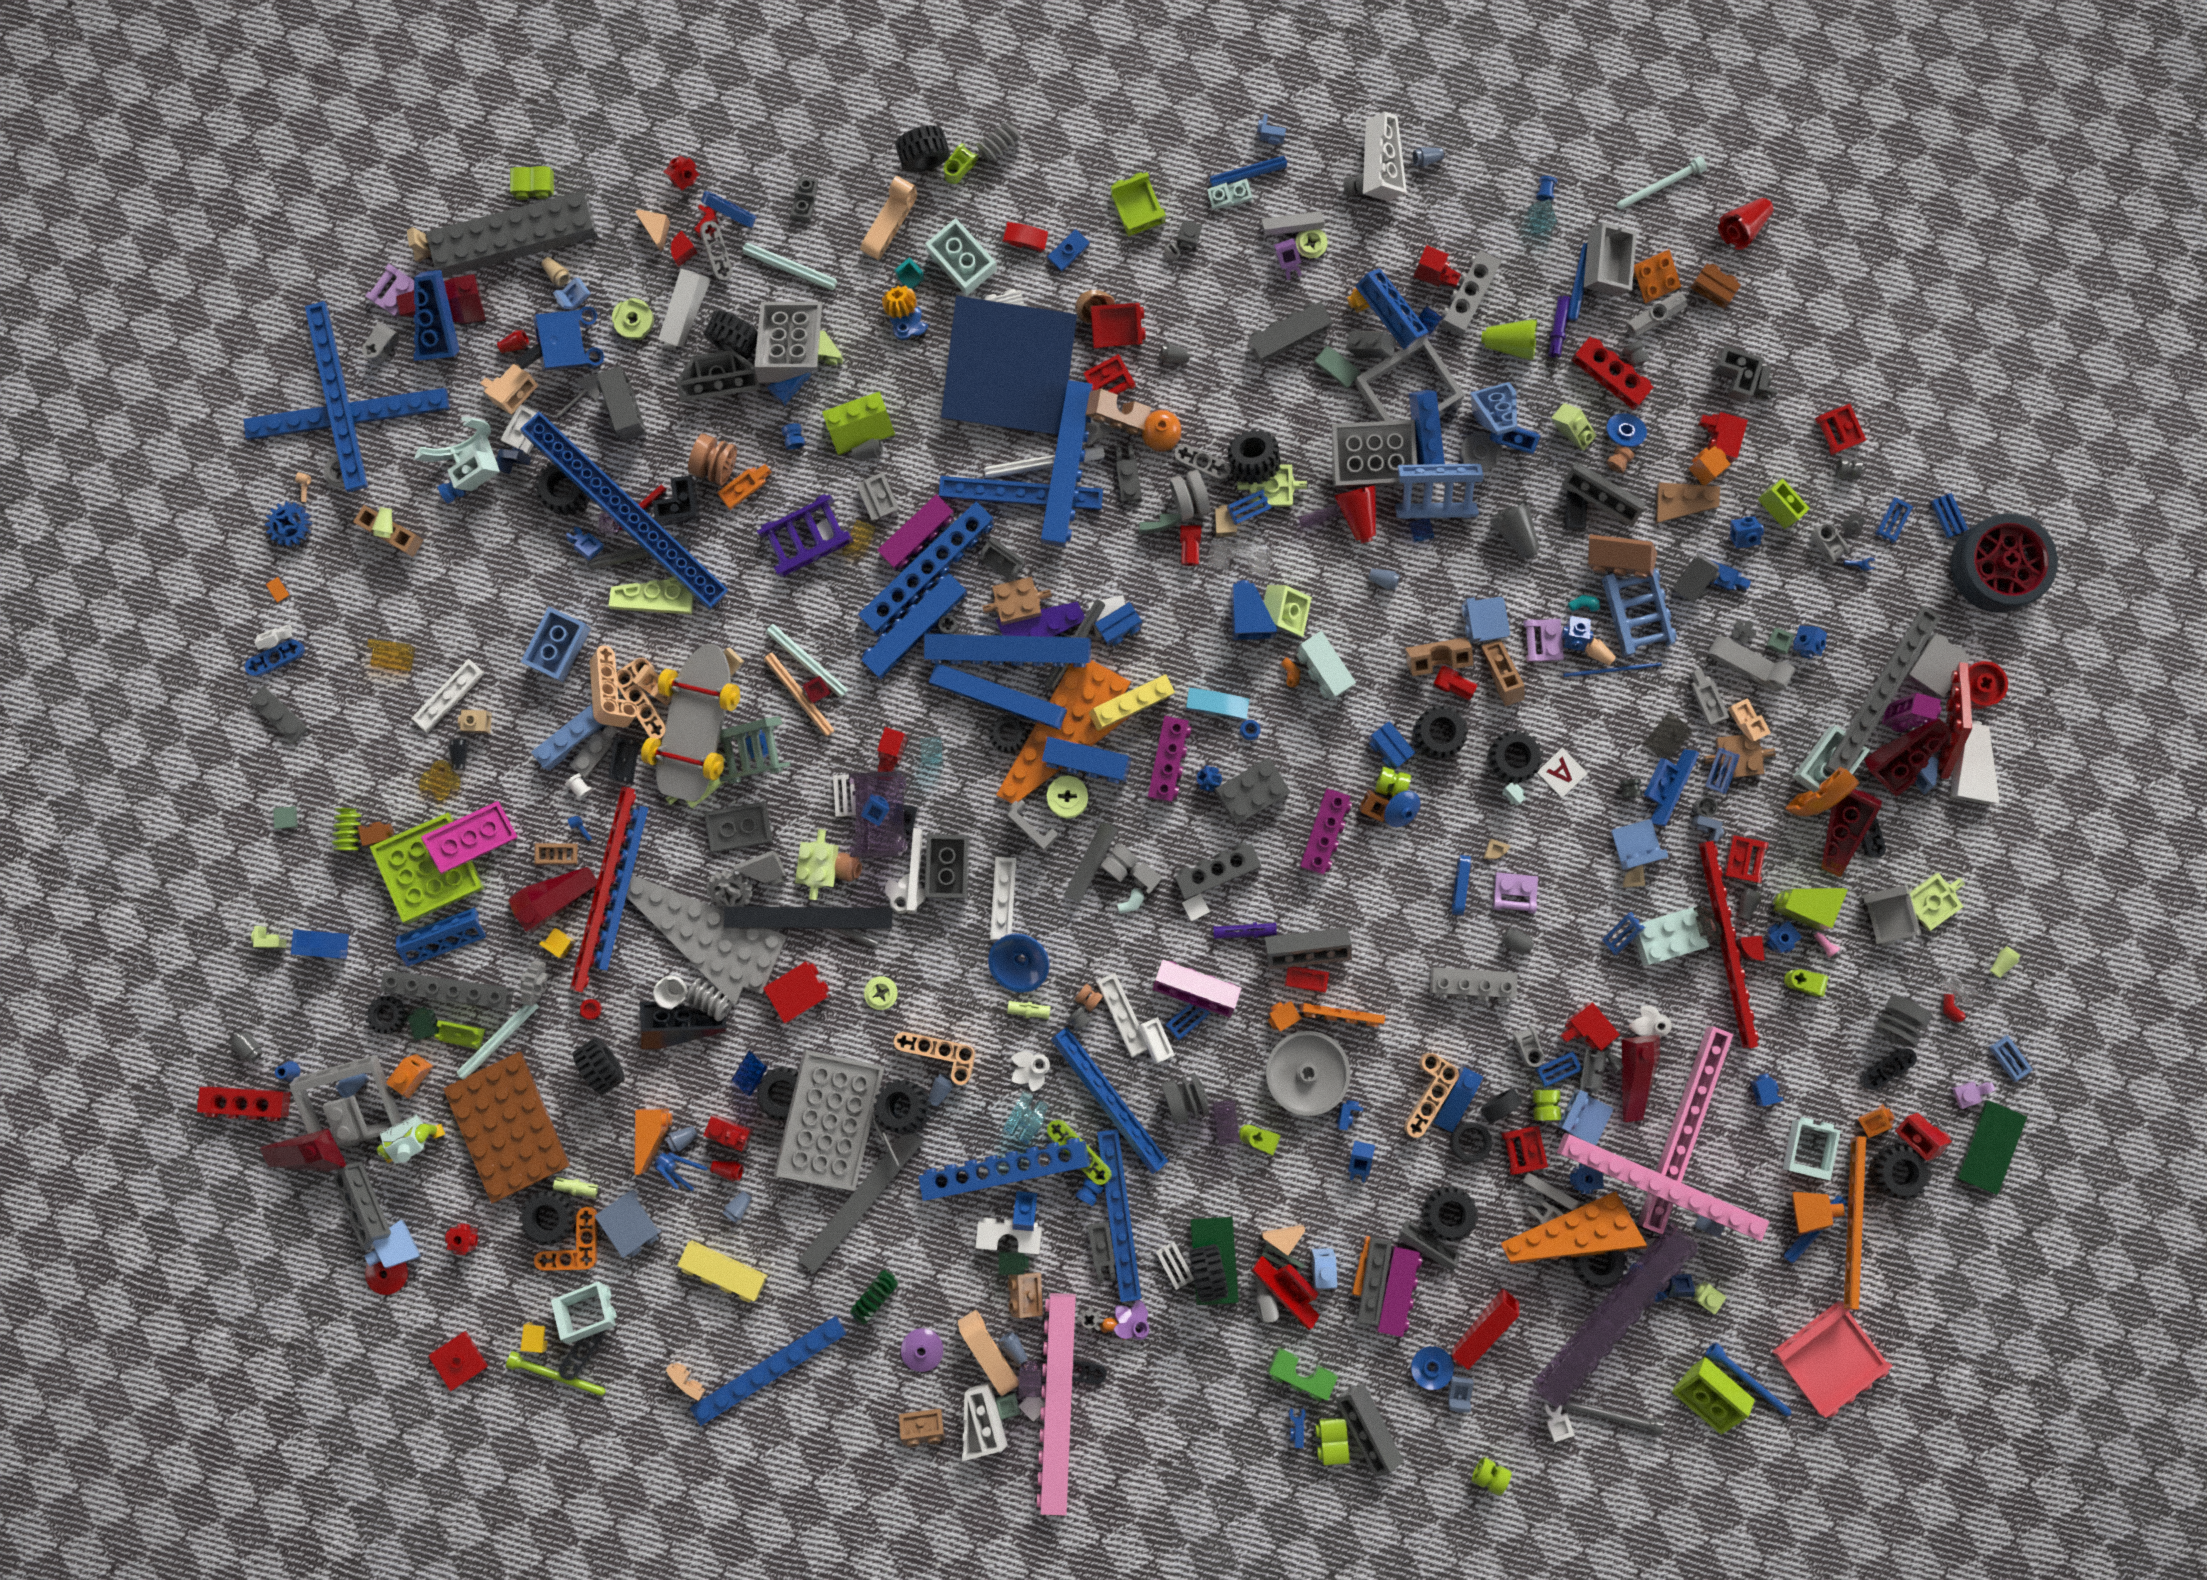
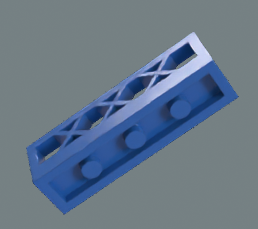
M1380 268L1367 273L1355 285L1403 350L1429 332Z
M474 907L396 936V950L408 967L484 939L486 934L479 923V913ZM473 927H475L478 932L477 934L472 936L465 934L466 930L471 929ZM449 936L458 937V940L453 943L445 941L446 937ZM430 943L439 945L438 948L434 950L425 948L426 945ZM413 950L419 953L418 956L409 959L406 952Z

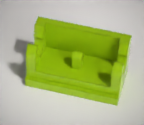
M438 1020L437 1027L440 1029L439 1033L435 1034V1039L475 1049L481 1048L485 1032L484 1028Z

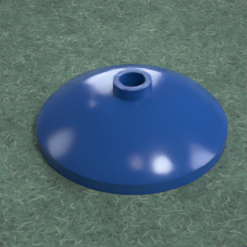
M1012 933L1002 936L993 944L988 955V965L994 979L1006 989L1014 992H1030L1037 989L1044 983L1049 973L1050 962L1047 952L1037 940L1025 934Z

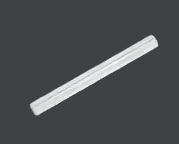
M1103 447L1085 449L1084 462L1104 458ZM1055 455L988 466L984 468L985 477L989 479L1051 468L1054 465Z

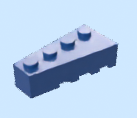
M1047 737L1042 761L1047 763L1046 767L1058 770L1060 766L1067 768L1066 772L1078 774L1083 772L1087 773V777L1094 779L1103 777L1107 778V782L1119 784V782L1126 783L1132 759L1128 755Z

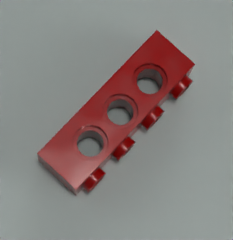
M1590 336L1571 359L1572 362L1633 411L1654 388L1649 379L1637 374L1630 364L1622 362L1615 352L1607 350L1597 338L1593 339ZM1593 356H1599L1602 362H1596ZM1609 369H1615L1618 375H1612ZM1625 381L1631 382L1633 388H1628Z
M211 1086L199 1087L197 1112L205 1113L204 1117H218V1114H226L225 1118L239 1119V1115H246L247 1120H260L261 1116L267 1117V1121H281V1118L289 1117L291 1092ZM222 1098L226 1100V1105L224 1108H222L220 1105V1100ZM243 1099H245L247 1102V1107L245 1109L241 1107V1101ZM264 1100H266L268 1103V1108L266 1111H264L262 1108V1102Z

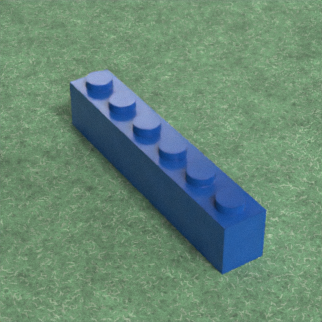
M950 573L946 576L942 575L936 581V586L932 590L928 589L921 596L922 600L917 605L913 604L907 609V615L903 619L899 618L892 624L891 627L893 629L888 633H883L877 639L878 643L873 648L869 647L862 654V662L880 680L925 637V634H928L939 623L943 616L947 615L968 594L967 590Z

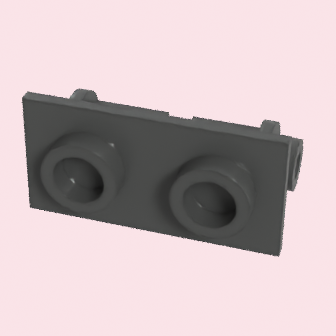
M1586 1049V1054L1583 1058V1073L1580 1078V1090L1599 1094V1090H1602L1603 1075H1598L1597 1070L1604 1071L1607 1058L1605 1052Z

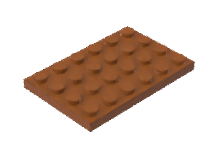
M519 1051L467 1076L465 1079H461L443 1088L491 1204L571 1166L522 1052Z

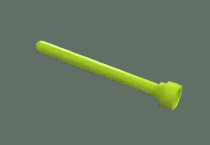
M514 1351L510 1353L505 1367L511 1370L522 1368L599 1396H603L606 1393L605 1388L578 1378L565 1380L558 1371L523 1360L524 1357Z

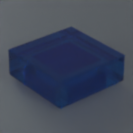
M1426 306L1418 318L1429 331L1428 333L1432 334L1443 317Z
M1430 518L1409 523L1414 543L1435 537Z

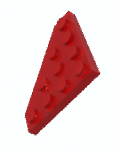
M1959 662L1956 670H1953L1951 674L1952 687L1950 699L1947 700L1946 704L1947 717L1945 725L1951 729L1952 733L1942 745L1940 757H1938V770H1940V778L1949 779L1972 731L1968 663Z

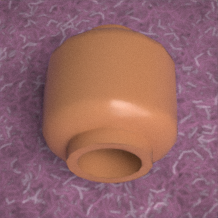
M843 852L838 853L835 861V878L847 882L858 878L862 871V863L859 861V858Z

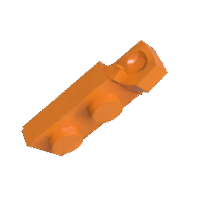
M766 464L758 469L755 467L752 469L748 468L718 491L717 494L729 510H731L762 487L766 482L764 479L772 472Z

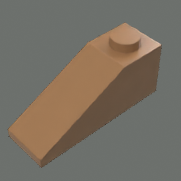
M1501 639L1482 645V651L1504 705L1508 706L1525 700V685Z

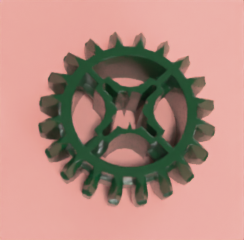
M887 1270L881 1271L851 1308L850 1315L857 1322H860L862 1325L867 1324L897 1287L899 1280L891 1272L889 1273Z

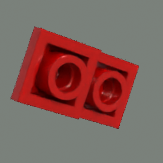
M1007 222L1002 241L1020 249L1024 245L1042 253L1045 250L1049 232L1025 224Z

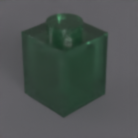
M426 1007L413 1010V1015L407 1016L414 1040H423L439 1033L440 1028L437 1027L434 1010H426Z
M999 1251V1275H1024L1025 1269H1029V1256H1025V1253Z

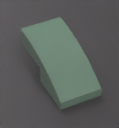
M1326 346L1314 360L1327 375H1332L1344 388H1348L1360 374L1358 369L1329 346Z
M1160 514V522H1140L1139 534H1152L1172 528L1180 523L1181 514Z

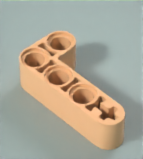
M899 176L893 179L889 187L890 197L860 247L862 252L877 260H880L917 198L916 186Z
M602 645L590 659L593 716L598 723L604 725L628 727L639 710L635 703L618 699L615 654L610 647Z
M638 658L616 672L617 686L627 701L633 702V694L640 692V699L633 702L639 710L636 716L650 737L662 741L666 723L645 690L632 681L639 673V667L642 664H647L653 671L654 667L647 659ZM625 675H629V682L627 684H622V677ZM647 709H651V716L647 719H644V711ZM655 723L656 726L661 728L660 735L656 734L657 730L651 724Z
M901 1032L895 1036L894 1045L900 1051L954 1062L951 1078L955 1084L963 1085L970 1080L975 1060V1050L971 1046L909 1032ZM905 1035L906 1040L914 1041V1037H917L914 1044L915 1050H912L913 1045L909 1044L903 1048L899 1039L904 1038ZM922 1040H927L930 1043V1049L927 1052H923L919 1048ZM943 1044L950 1046L951 1052L948 1056L940 1054V1047ZM964 1048L969 1049L971 1052V1058L967 1061L962 1060L960 1057V1052ZM963 1069L966 1071L967 1077L964 1081L956 1079L957 1070Z
M1426 1053L1420 1057L1419 1065L1421 1069L1433 1076L1404 1124L1405 1132L1415 1138L1421 1137L1426 1132L1459 1077L1458 1069L1433 1053ZM1428 1057H1432L1435 1060V1065L1431 1069L1425 1065V1060ZM1446 1068H1450L1453 1072V1076L1449 1080L1443 1077V1071ZM1435 1086H1439L1442 1090V1094L1438 1098L1432 1095V1089ZM1424 1104H1428L1431 1107L1430 1113L1426 1116L1421 1113V1107ZM1417 1115L1420 1118L1425 1119V1122L1419 1121L1417 1125L1419 1131H1413L1412 1133L1413 1129L1410 1127L1411 1124H1417L1419 1120L1415 1118V1116Z
M974 1310L958 1320L962 1337L998 1393L1003 1396L1018 1387L1020 1383L1015 1373L988 1333L978 1311Z

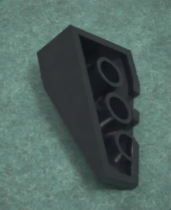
M655 1001L640 1002L641 1049H663L727 1031L726 1016L721 1021H717L714 1019V1016L710 1017L707 1012H703L701 1009L698 1011L688 1010L687 1006L680 1005L679 1008L666 1009L660 1007Z

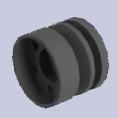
M1891 995L1885 1005V1009L1891 1016L1881 1014L1879 1019L1882 1022H1876L1874 1027L1891 1041L1916 1048L1918 1041L1915 1038L1921 1039L1922 1034L1915 1027L1926 1029L1933 1015L1910 1000Z
M1195 1072L1190 1074L1192 1083L1189 1085L1185 1076L1182 1077L1183 1087L1179 1088L1175 1080L1161 1084L1175 1126L1189 1122V1111H1192L1196 1119L1200 1118L1197 1110L1200 1107L1204 1116L1209 1115L1208 1098L1203 1084Z

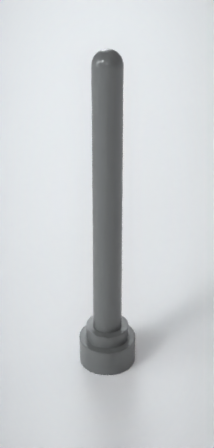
M1568 1400L1561 1401V1406L1564 1409L1645 1428L1648 1432H1651V1435L1659 1437L1663 1433V1419L1653 1418L1645 1420Z

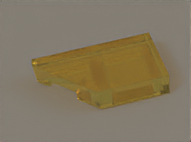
M856 520L851 531L854 542L845 546L842 555L846 557L853 552L868 548L876 527Z

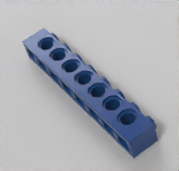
M977 501L972 504L858 614L860 619L876 635L880 632L882 634L886 632L891 626L889 623L893 619H899L905 613L904 609L909 604H915L920 598L919 595L924 590L927 591L935 584L934 580L938 576L945 575L953 562L957 563L963 558L965 550L968 548L972 549L979 542L978 538L983 533L986 535L993 529V517ZM971 523L978 526L973 532L966 529ZM956 537L963 539L962 544L959 546L952 544L953 539ZM942 551L948 553V557L944 560L937 558V555ZM927 565L933 567V571L930 574L922 572L923 568ZM915 579L919 581L917 587H908L910 580ZM896 594L904 595L901 602H894L893 597ZM881 608H888L889 613L886 616L881 617L878 615Z
M1074 1138L1067 1140L1066 1145L1059 1146V1142L1046 1144L1047 1149L1039 1150L1038 1146L1026 1149V1153L1019 1155L1018 1151L1005 1153L1006 1157L1000 1159L997 1158V1155L984 1157L985 1162L977 1163V1159L965 1161V1166L962 1167L951 1164L944 1166L943 1171L937 1172L936 1168L923 1170L924 1175L918 1176L922 1199L926 1201L1090 1166L1086 1141ZM1063 1150L1070 1152L1071 1157L1068 1162L1063 1161L1060 1157ZM1042 1154L1049 1156L1050 1163L1048 1166L1041 1164L1040 1157ZM1022 1158L1027 1159L1029 1162L1027 1170L1020 1168L1019 1163ZM1001 1163H1006L1009 1167L1006 1175L999 1171ZM981 1167L988 1170L986 1179L979 1176V1169ZM961 1171L965 1172L968 1176L966 1183L959 1181L958 1175ZM940 1176H944L947 1179L945 1187H941L938 1184Z

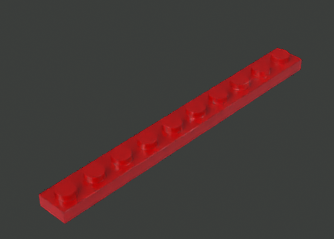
M621 787L569 988L574 991L583 992V989L587 987L589 982L587 974L589 968L594 963L593 951L594 947H597L599 943V927L603 926L605 920L603 912L604 908L609 904L610 895L608 893L610 886L612 887L615 881V874H613L615 866H618L620 862L619 850L620 846H623L625 842V827L629 825L631 814H629L630 807L634 805L636 800L635 789Z
M1713 841L1700 843L1698 846L1742 1048L1758 1047L1759 1035L1754 1029V1013L1749 1006L1750 994L1748 989L1745 988V972L1741 968L1739 960L1741 953L1739 948L1736 947V931L1732 927L1730 919L1732 912L1730 907L1727 906V890L1723 886L1721 878L1723 871L1721 866L1718 865V849Z

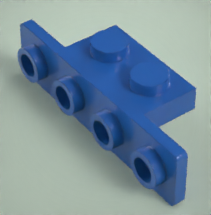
M1684 749L1676 765L1667 759H1660L1644 793V796L1658 804L1651 817L1653 825L1666 826L1688 781L1692 768L1696 764L1699 752Z

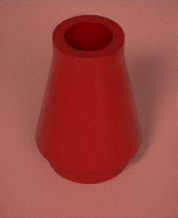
M515 330L506 338L497 342L498 349L502 354L526 349V346L530 344L524 330Z
M714 1160L710 1168L711 1173L717 1174L731 1182L740 1181L744 1166L739 1164L738 1161Z

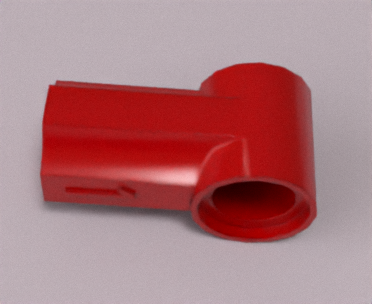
M1181 525V565L1199 566L1201 526Z
M1441 666L1433 682L1436 688L1445 692H1452L1470 701L1477 688V684L1458 675L1457 671L1447 666Z

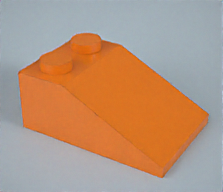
M669 1108L635 1110V1175L648 1172L669 1130V1126L672 1125L673 1117L672 1113H669Z

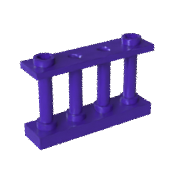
M830 494L817 497L815 502L773 523H764L760 526L761 529L757 530L758 535L762 538L768 537L779 560L778 565L774 569L781 578L854 542L848 531H841L829 506L835 502ZM820 509L823 510L834 533L833 538L827 541L823 540L811 516L812 513ZM804 518L815 541V547L809 550L804 548L793 525L794 522ZM786 527L797 551V556L791 559L786 558L774 533Z

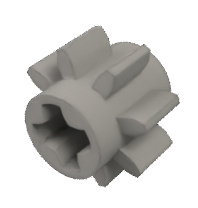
M1093 1306L1089 1307V1312L1081 1310L1083 1316L1077 1319V1321L1082 1323L1080 1330L1087 1328L1089 1334H1092L1093 1328L1098 1331L1101 1330L1099 1323L1104 1321L1099 1316L1101 1310L1093 1312ZM1087 1316H1094L1095 1318L1093 1319V1322L1095 1324L1088 1325L1087 1322L1089 1319Z

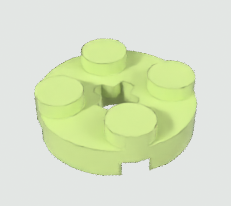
M630 298L616 305L612 313V322L622 337L630 340H642L653 327L654 315L644 301ZM634 314L637 315L636 318L638 320L631 324L628 317H633Z

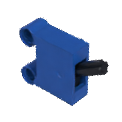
M586 306L581 310L535 314L533 322L537 344L515 360L517 366L524 370L540 358L542 371L577 367L597 368L604 361V353L601 349L592 347L584 354L580 327L589 328L596 322L597 313L594 308ZM582 313L589 314L591 316V321H584L582 319ZM589 354H596L598 362H592L589 359Z

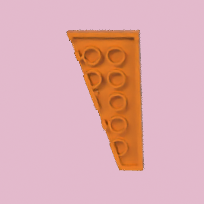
M1617 1191L1510 1238L1502 1242L1501 1247L1510 1264L1536 1262L1539 1259L1551 1258L1553 1260L1565 1256L1579 1257L1605 1254V1252L1617 1250L1622 1252L1639 1248V1250L1647 1249V1244Z

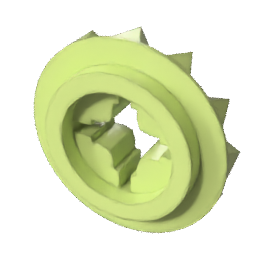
M1321 229L1300 231L1296 236L1295 243L1301 256L1311 259L1318 258L1325 252L1328 241ZM1308 237L1309 239H1311L1312 242L1317 241L1314 245V249L1311 246L1306 245L1308 243Z
M883 976L871 979L864 990L866 1002L877 1010L891 1007L898 995L895 983ZM877 985L882 990L889 989L887 993L884 994L886 1000L885 1002L881 997L873 998V996H875V994L878 993Z

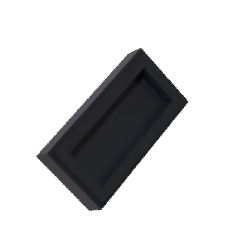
M1567 490L1564 529L1585 531L1588 502L1582 496Z

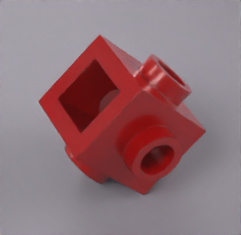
M681 155L673 158L669 166L663 171L673 185L682 191L686 187L693 185L696 182V178L700 175L695 169L697 165L690 158L686 159Z
M458 1223L457 1226L450 1228L445 1236L446 1250H453V1254L466 1255V1252L475 1250L478 1243V1228H470V1224Z

